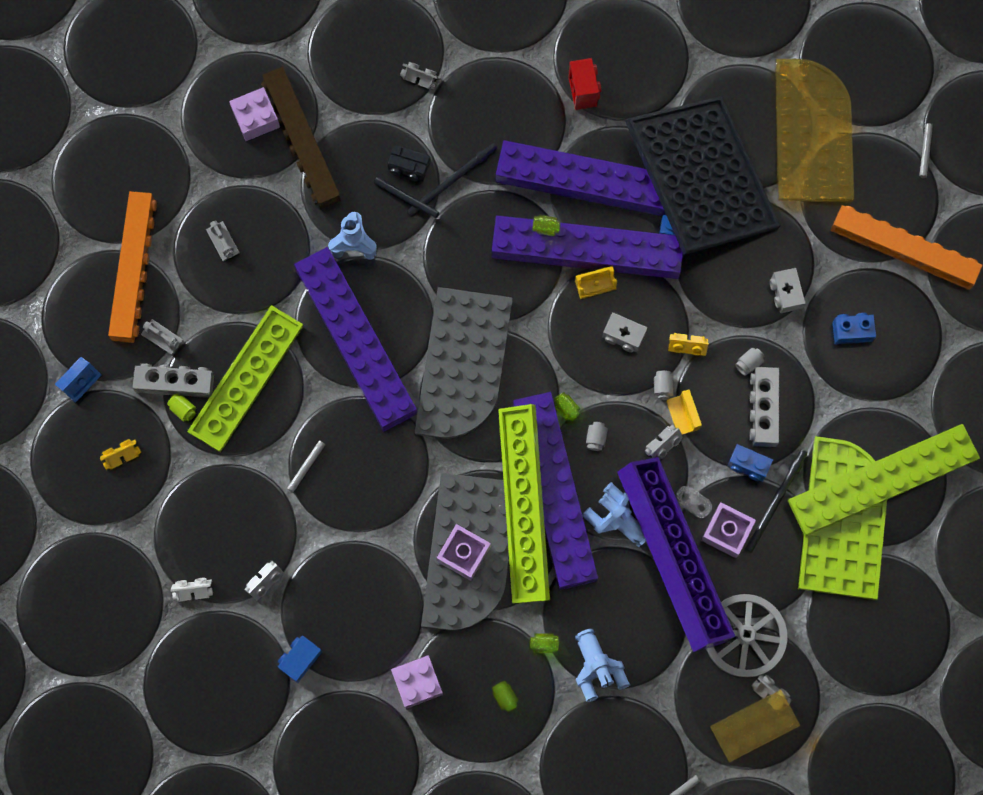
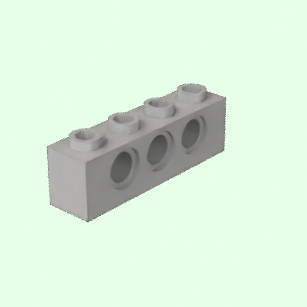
M141 364V366H135L133 389L136 393L179 394L210 398L213 391L214 374L204 367L192 370L187 366H179V369L171 368L169 365L152 367L150 364ZM152 376H159L158 381L150 382ZM174 376L178 377V381L176 383H169L170 378ZM191 378L198 379L194 385L188 384Z
M756 367L754 372L750 374V384H753V391L750 392V403H753V410H750V422H753V429H750V440H753V446L776 447L779 443V368ZM766 385L769 391L763 392L759 386ZM759 404H767L769 410L763 411ZM766 422L769 429H762L759 423Z

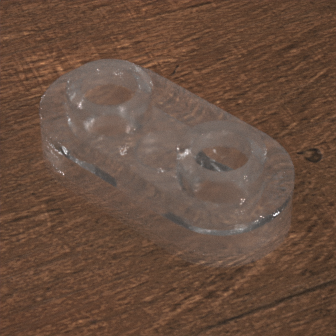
M683 486L678 490L676 499L682 507L699 518L707 517L710 514L712 504L706 497L689 486ZM687 494L689 496V499L684 500L682 498V495ZM703 505L705 511H700L698 506Z

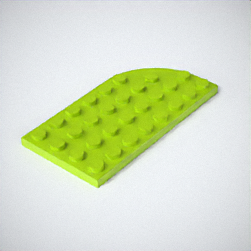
M815 436L809 490L875 462V460L865 450L851 442ZM887 500L805 535L803 538L798 589L877 600Z

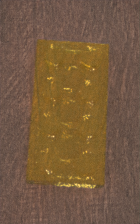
M780 689L710 727L725 756L731 762L799 727L800 723Z

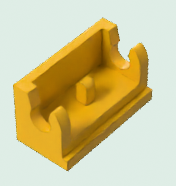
M613 266L576 276L575 283L580 299L617 290V280L614 278Z

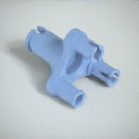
M358 212L349 213L341 222V232L329 242L330 252L333 254V257L341 258L345 251H358L364 253L366 259H374L377 250L376 243L365 233L361 215Z
M612 482L609 483L603 490L606 494L599 500V503L608 509L610 513L605 518H601L589 507L582 514V517L594 527L598 534L618 529L633 543L635 542L637 547H640L646 542V539L638 521L631 515L632 511L630 510V501L627 494L621 492Z
M593 629L581 631L575 636L576 640L579 641L578 645L585 659L584 667L576 678V682L581 687L586 702H591L598 698L592 684L595 678H599L602 688L607 687V683L609 686L614 683L610 674H613L618 690L625 689L630 685L624 673L625 668L622 661L608 658L607 654H603Z

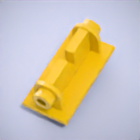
M674 333V335L670 334L668 351L706 356L709 343L705 337L691 335V340H687V335Z
M128 439L120 443L121 447L115 450L109 448L103 451L100 460L105 459L106 462L103 463L105 469L110 468L112 470L123 464L120 459L121 456L124 457L126 462L138 457L141 450L138 446L134 447L136 440L131 441Z

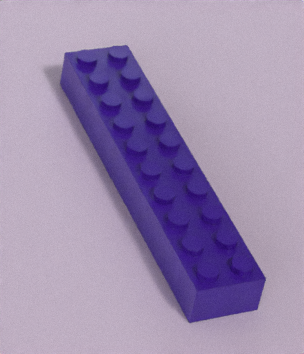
M503 140L496 171V183L658 216L666 215L648 172L644 168Z
M496 215L492 258L592 270L613 266L614 272L679 279L682 250L675 235Z
M326 247L295 263L294 266L297 274L383 432L417 415V409L329 248Z
M547 392L513 400V407L529 404L536 405L545 537L558 589L563 590L597 582L598 576L552 394Z
M659 457L629 463L617 473L693 652L721 645L734 638L733 629Z

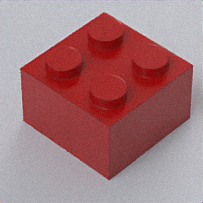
M592 58L571 61L569 64L568 78L575 110L597 107V102L600 99L601 84L600 81H597V65L593 64Z

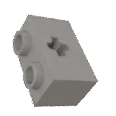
M796 268L774 272L770 279V287L772 290H775L776 297H774L776 308L780 309V313L803 309L805 300Z
M612 312L602 338H605V341L610 344L623 346L622 348L628 352H637L646 334L647 327ZM624 331L627 332V335L621 336Z

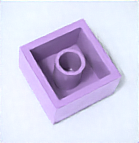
M264 87L229 101L245 141L280 128Z
M720 502L701 541L737 558L756 520Z
M456 524L437 556V562L471 581L488 553L491 543Z
M429 655L391 669L405 709L443 695Z

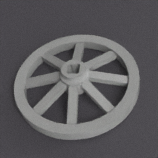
M740 594L723 600L721 604L727 617L738 629L733 630L736 640L718 654L714 647L707 648L710 658L720 669L737 677H756L768 672L780 661L787 645V628L782 615L770 602L755 595ZM738 602H746L744 625L727 606ZM752 603L763 607L770 613L754 626H751ZM774 618L780 637L759 634L756 631ZM745 631L749 632V638L743 637ZM755 640L779 644L774 657L770 661ZM741 644L739 669L725 663L721 658ZM749 645H751L764 666L745 670Z

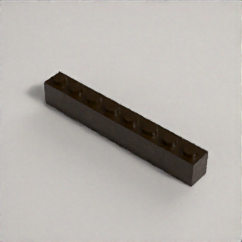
M280 67L263 74L264 82H261L262 87L271 96L269 101L278 112L276 117L279 125L283 124L285 128L282 130L286 141L290 140L292 144L289 146L293 157L297 155L299 160L296 162L300 173L304 172L306 178H303L307 189L311 188L313 192L311 198L314 205L318 204L321 210L341 202L340 194L284 68Z

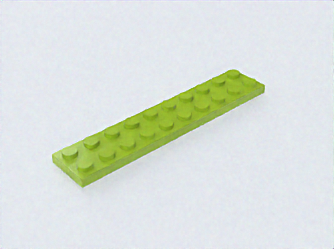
M529 404L499 409L512 603L550 600L536 405Z
M961 424L790 498L788 503L805 536L977 461L980 457L964 425Z

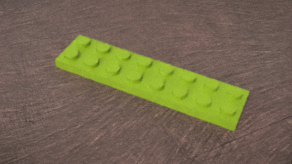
M271 305L187 432L221 453L304 325Z

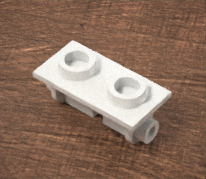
M198 578L195 579V582L187 583L186 580L175 582L171 588V591H176L172 593L173 600H177V602L191 600V593L193 592L195 599L209 598V596L213 595L212 588H208L211 586L212 580Z

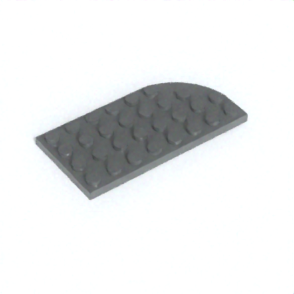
M438 287L415 435L442 439L460 437L478 428L490 416L498 400L512 297Z
M441 473L421 627L456 631L466 629L484 620L497 607L504 594L509 560L504 480ZM456 524L491 543L488 553L471 581L437 562V556Z

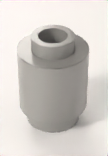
M751 348L738 359L735 365L743 375L751 374L756 367L764 363V354L758 348Z
M657 371L654 377V395L659 400H668L673 396V376H671L670 371Z
M593 422V425H589L586 439L587 449L602 451L603 447H605L608 428L604 427V423Z

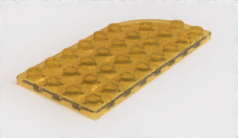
M776 59L778 201L853 202L851 100L845 85L835 73L817 62L806 59Z

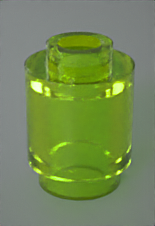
M534 216L532 231H536L537 234L555 236V233L560 231L561 222L557 221V217Z
M563 392L553 400L555 409L566 421L569 419L573 421L580 415L578 412L580 407L569 394L566 395Z
M534 633V637H530V649H533L534 653H553V651H558L559 638L553 633Z
M502 681L492 688L493 696L501 710L506 709L509 712L517 707L516 703L519 699L510 684Z

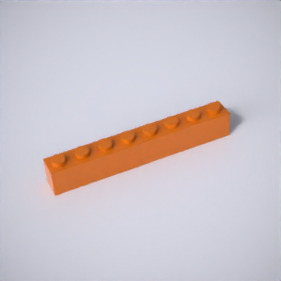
M129 191L108 334L112 341L134 343L135 337L139 335L137 321L141 318L142 309L139 307L140 301L144 299L142 286L147 279L145 265L149 263L147 251L148 247H151L152 236H150V230L154 228V218L152 216L153 211H156L157 200L154 199L152 193Z
M841 206L830 230L968 290L974 286L982 264L973 258H965L957 251H949L938 243H930L921 236L911 235L905 229L892 227L890 223L878 221L870 214L859 213L851 206Z

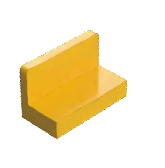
M690 390L683 391L680 396L666 401L676 429H680L682 435L700 430L702 424Z

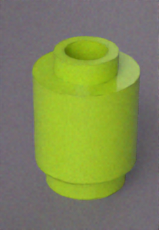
M175 394L167 403L170 407L169 409L183 422L192 420L196 415V407L183 395Z

